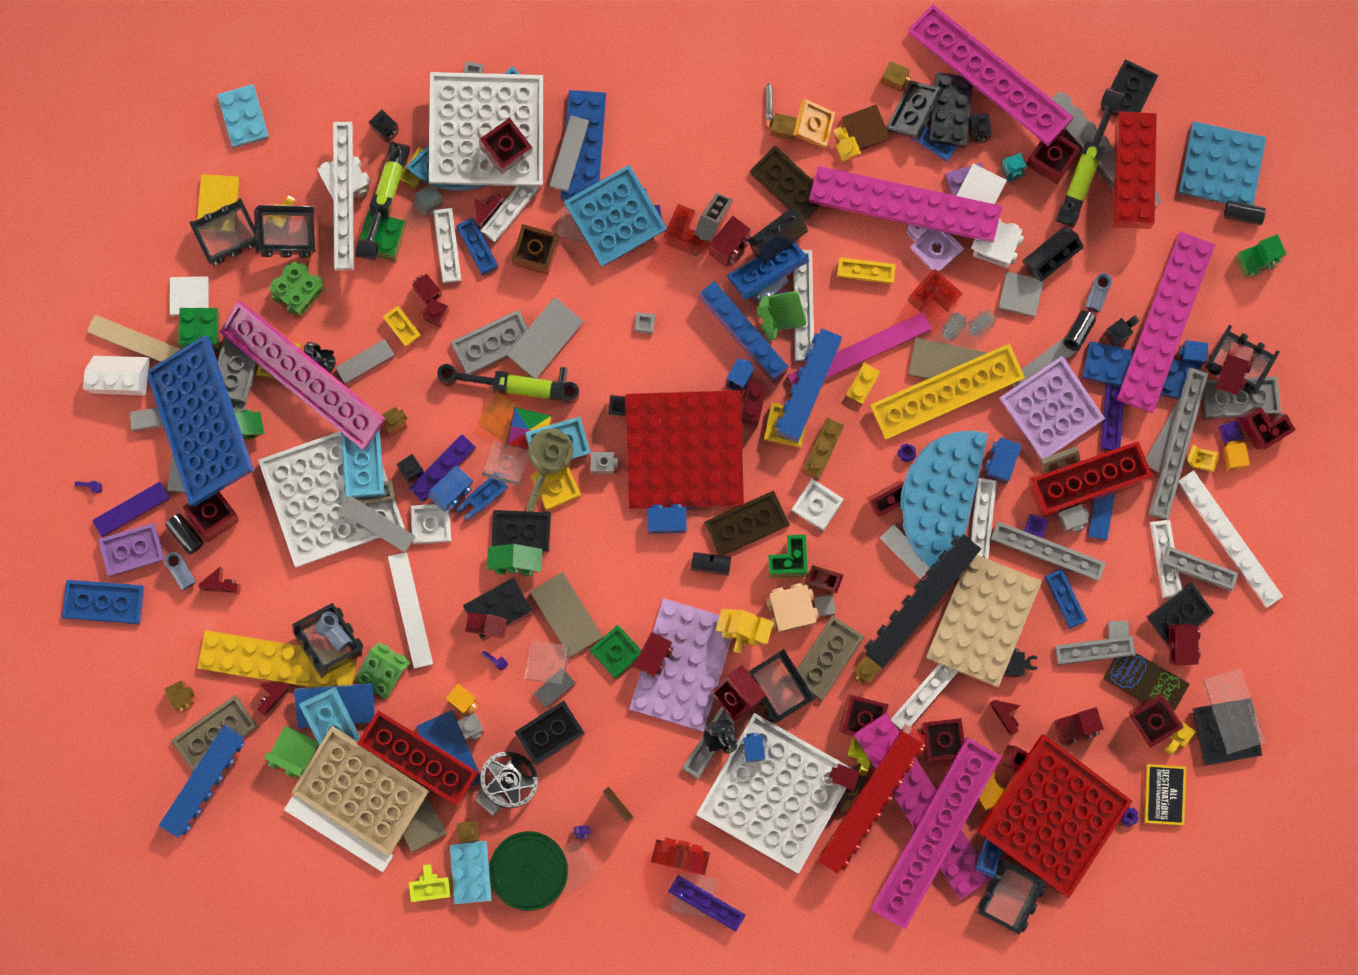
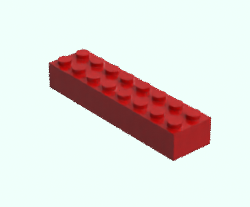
M907 724L903 726L822 850L818 862L836 874L841 869L845 871L852 858L850 856L851 853L854 855L857 853L861 846V838L866 839L871 831L872 821L877 822L884 809L882 806H887L893 797V789L898 790L905 777L903 775L904 772L907 774L910 772L915 762L914 757H919L926 745L924 743V735Z

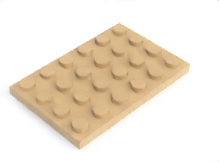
M976 555L959 577L926 659L999 688L1042 581Z
M332 726L291 793L389 857L431 789L357 744V741Z

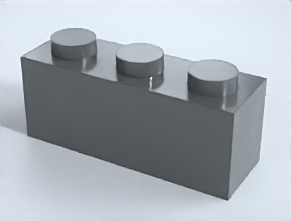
M716 192L701 214L694 235H697L702 240L711 242L727 218L733 199Z

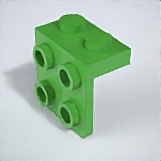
M797 291L761 297L757 313L758 317L762 318L763 334L767 335L768 341L776 340L779 330L806 325L807 320L800 295Z
M378 642L368 652L355 676V680L359 684L373 683V693L383 699H387L399 677L408 669L411 662L406 660L403 655L392 651L387 645Z
M285 726L270 753L267 752L264 759L268 761L267 765L278 770L281 767L286 770L285 774L293 778L296 775L301 777L318 747V742Z

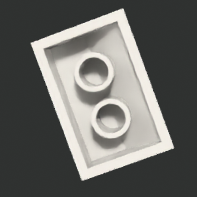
M93 356L85 369L83 389L91 394L146 396L150 358Z

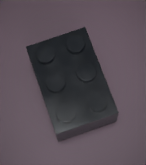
M514 577L463 605L467 615L468 612L483 615L491 614L507 619L506 629L533 614ZM479 635L482 642L490 638V636Z
M564 700L514 731L535 766H538L585 736V732Z

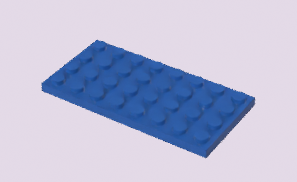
M202 336L148 370V380L189 505H198L254 471L208 336Z

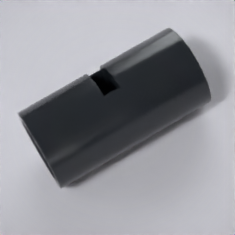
M1228 200L1224 210V218L1262 226L1266 208Z
M1085 310L1079 312L1063 339V344L1066 348L1072 351L1080 350L1096 322V317L1091 312Z
M180 513L174 515L165 523V526L188 555L195 553L203 546L204 542Z
M693 552L691 571L729 576L731 557Z

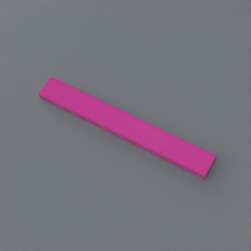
M924 312L838 351L826 379L931 331L932 328ZM799 370L787 375L791 386L794 383L798 384L800 379L797 377Z

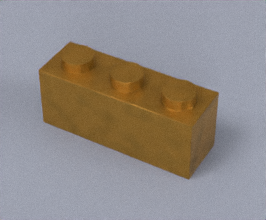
M828 417L826 418L802 473L820 480L843 430V424Z

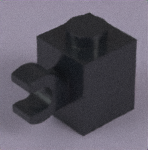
M382 109L368 122L370 128L385 142L389 139L393 140L398 135V124Z
M989 113L970 115L969 131L971 142L982 144L990 140L992 134Z
M1136 315L1127 322L1120 318L1108 327L1103 334L1113 346L1117 347L1134 333L1131 328L1138 324L1140 320Z
M1015 648L1003 677H1023L1025 669L1037 670V666L1030 665V660H1037L1038 657L1032 655L1025 660V652H1020V649Z

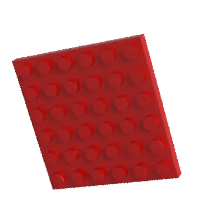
M741 390L625 394L629 509L651 508L652 505H663V508H671L670 505L680 504L682 507L744 505Z
M1041 734L977 832L1040 879L1046 881L1048 885L1063 896L1070 898L1129 808L1132 800L1046 735Z

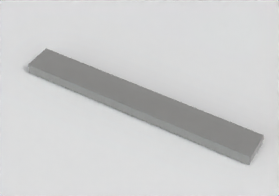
M1193 368L1188 369L1149 515L1165 520L1169 519L1207 381L1208 373Z

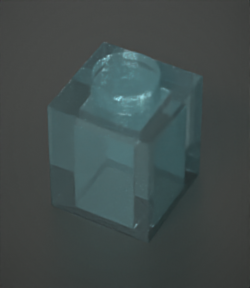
M434 184L413 194L415 198L413 203L418 212L422 210L424 215L444 204Z

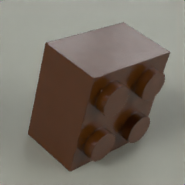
M522 224L511 258L512 265L549 275L559 243V234Z

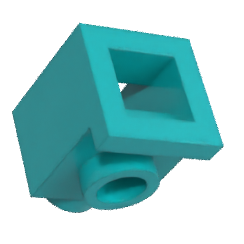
M1021 153L1002 161L1001 168L1007 182L1025 176L1026 164Z

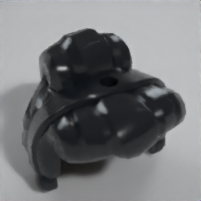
M310 341L304 345V353L330 373L334 369L336 359L333 356V350H321L318 343Z
M729 720L712 722L705 727L703 741L709 747V752L723 750L725 754H730L737 749L734 724Z

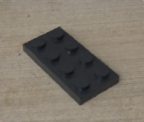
M937 72L934 86L942 88L943 93L931 115L928 142L965 148L967 145L973 85L962 76Z

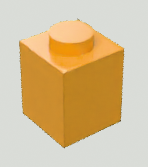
M1231 441L1223 448L1227 471L1243 469L1250 465L1245 442Z

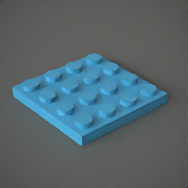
M1193 121L1178 194L1226 204L1228 200L1254 205L1267 137Z
M630 164L564 201L601 267L608 265L667 231L666 225Z

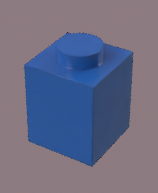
M1186 340L1182 346H1179L1178 357H1181V361L1204 365L1207 362L1209 343Z
M758 733L746 734L747 737L743 738L746 763L764 761L766 758L763 736H758Z

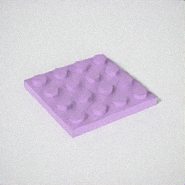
M1063 356L999 398L1040 460L1051 456L1105 419Z

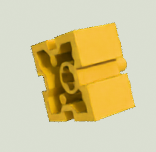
M722 608L715 631L722 633L724 638L737 639L733 651L741 653L743 645L759 646V644H768L774 622L757 617L744 610Z

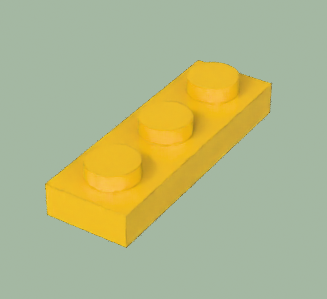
M839 257L837 277L893 284L896 264Z

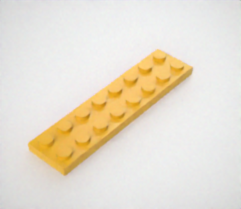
M1009 343L870 404V407L886 440L1018 382L1025 377Z
M205 630L198 669L305 687H324L354 684L358 658L328 673L321 679L301 646ZM314 648L324 665L346 654Z

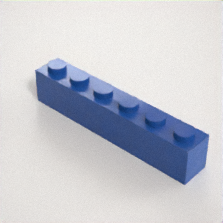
M715 281L700 292L699 298L772 383L788 371L789 366Z
M821 328L820 333H815L812 340L814 347L812 350L808 349L804 359L807 363L805 367L801 366L797 375L800 378L798 384H793L790 394L793 396L790 401H786L782 410L785 411L784 417H779L775 426L778 429L777 435L795 443L799 442L838 351L842 336Z
M227 725L222 727L158 826L177 838L181 834L186 835L191 827L188 824L191 818H197L202 810L199 806L203 801L207 802L213 793L210 789L214 784L218 786L222 780L223 775L221 772L224 768L229 769L235 760L232 758L235 751L240 752L245 742L242 741L244 739L243 735Z

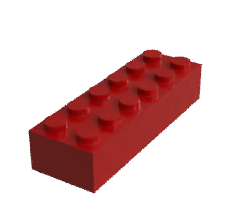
M1119 111L1115 118L1113 227L1151 229L1155 224L1157 113Z
M1136 441L1031 478L1028 484L1041 517L1047 518L1069 508L1150 481L1153 475L1140 443Z
M379 710L357 742L363 748L458 807L479 775L471 767Z

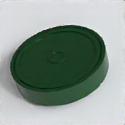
M534 831L515 833L503 840L495 849L489 865L490 882L496 895L510 907L523 911L543 909L552 904L561 895L568 879L567 859L561 847L549 836Z

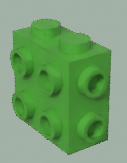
M295 261L285 266L282 271L283 274L271 282L269 290L274 301L278 304L281 302L287 306L285 309L291 315L297 314L301 317L325 288L322 284L324 281L316 274L312 276L308 273L309 269L301 262L297 264Z

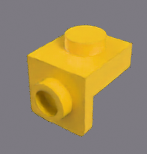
M1193 445L1192 449L1188 451L1187 461L1192 468L1214 472L1219 453L1199 449L1198 446Z

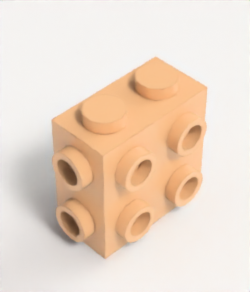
M802 583L791 585V589L784 590L782 587L772 590L766 602L768 610L773 612L774 618H771V621L774 622L773 629H777L778 633L816 624V619H819L817 608L812 606L811 601L814 600L812 589H808L807 585L802 586Z

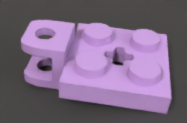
M908 225L907 233L915 242L910 246V249L935 275L964 250L949 233ZM932 245H940L941 252H933Z

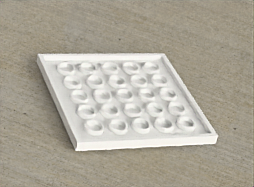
M430 72L429 184L542 187L543 75ZM510 117L533 149L532 154L501 175L480 148L479 139Z
M340 431L258 460L295 568L381 538L339 512L347 500ZM383 467L384 482H387L388 478ZM390 494L385 496L366 498L360 500V502L390 496ZM396 501L368 506L405 529Z
M754 713L737 742V749L730 754L696 815L799 874L846 790L831 784L832 779L829 778L832 767L836 768L838 763L844 766L847 765ZM758 733V736H763L766 758L764 761L746 763L743 738L747 737L746 734Z

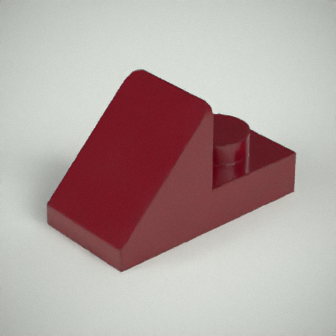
M497 193L495 196L492 195L486 202L487 206L474 198L477 225L480 230L505 201L504 196L500 193Z
M812 565L806 583L835 594L838 592L844 575Z
M219 567L200 582L198 588L206 591L240 594L241 586L236 583V580L224 579V582H222L223 568Z
M468 612L465 632L504 639L507 619L491 614L483 615Z
M287 683L259 684L270 695L268 697L264 696L259 701L257 710L266 716L291 689V686Z
M993 700L989 703L1010 736L1019 731L1017 720L1013 716L1010 717L1009 713L1021 705Z

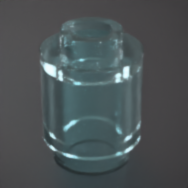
M989 310L981 311L968 322V330L973 336L981 337L994 326L997 320Z
M959 312L956 314L951 313L941 327V335L950 341H953L954 338L957 339L967 325L966 317Z

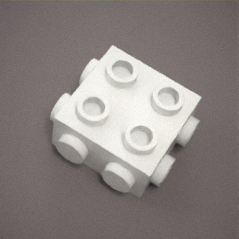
M353 156V198L356 196L362 197L367 194L368 190H370L368 183L371 182L367 173H362L359 168L362 164L358 156ZM327 161L317 170L334 200L333 161Z
M999 219L994 243L974 239L971 247L974 250L972 256L1008 269L1010 263H1015L1017 257L1015 249L1017 246H1021L1024 236H1021L1023 229H1020L1014 223H1003Z

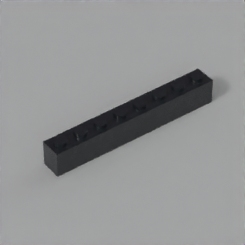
M957 534L950 542L951 548L948 551L944 550L939 555L938 559L940 561L937 565L934 566L932 564L926 571L927 577L923 581L920 579L915 584L913 594L905 596L901 601L903 606L898 611L895 609L888 617L890 619L886 626L882 624L876 632L878 636L874 641L870 639L864 646V649H866L864 654L882 669L980 552L981 548L965 534H961V536Z

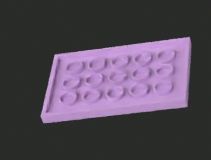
M663 598L653 632L672 641L671 647L674 650L669 659L665 657L662 663L665 667L660 676L656 675L655 678H652L643 672L640 673L629 710L704 732L714 700V696L710 691L719 683L731 639L724 638L722 633L715 631L720 615Z

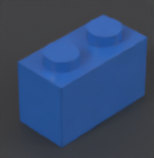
M737 358L726 378L725 386L732 390H741L742 395L754 373L752 363L746 359L740 360Z
M1001 437L997 442L994 441L990 451L993 453L992 459L987 460L984 470H987L986 476L1008 483L1022 445Z
M456 465L430 490L428 498L444 512L449 508L452 510L459 503V498L462 496L466 497L472 491L473 480Z
M680 504L670 505L671 508H663V505H652L651 508H648V534L686 533V507H682Z

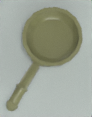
M549 428L541 430L534 435L529 443L528 454L530 461L538 469L540 475L526 505L528 513L533 512L535 509L534 507L540 496L539 493L546 475L562 472L573 459L574 449L572 441L567 434L558 429Z

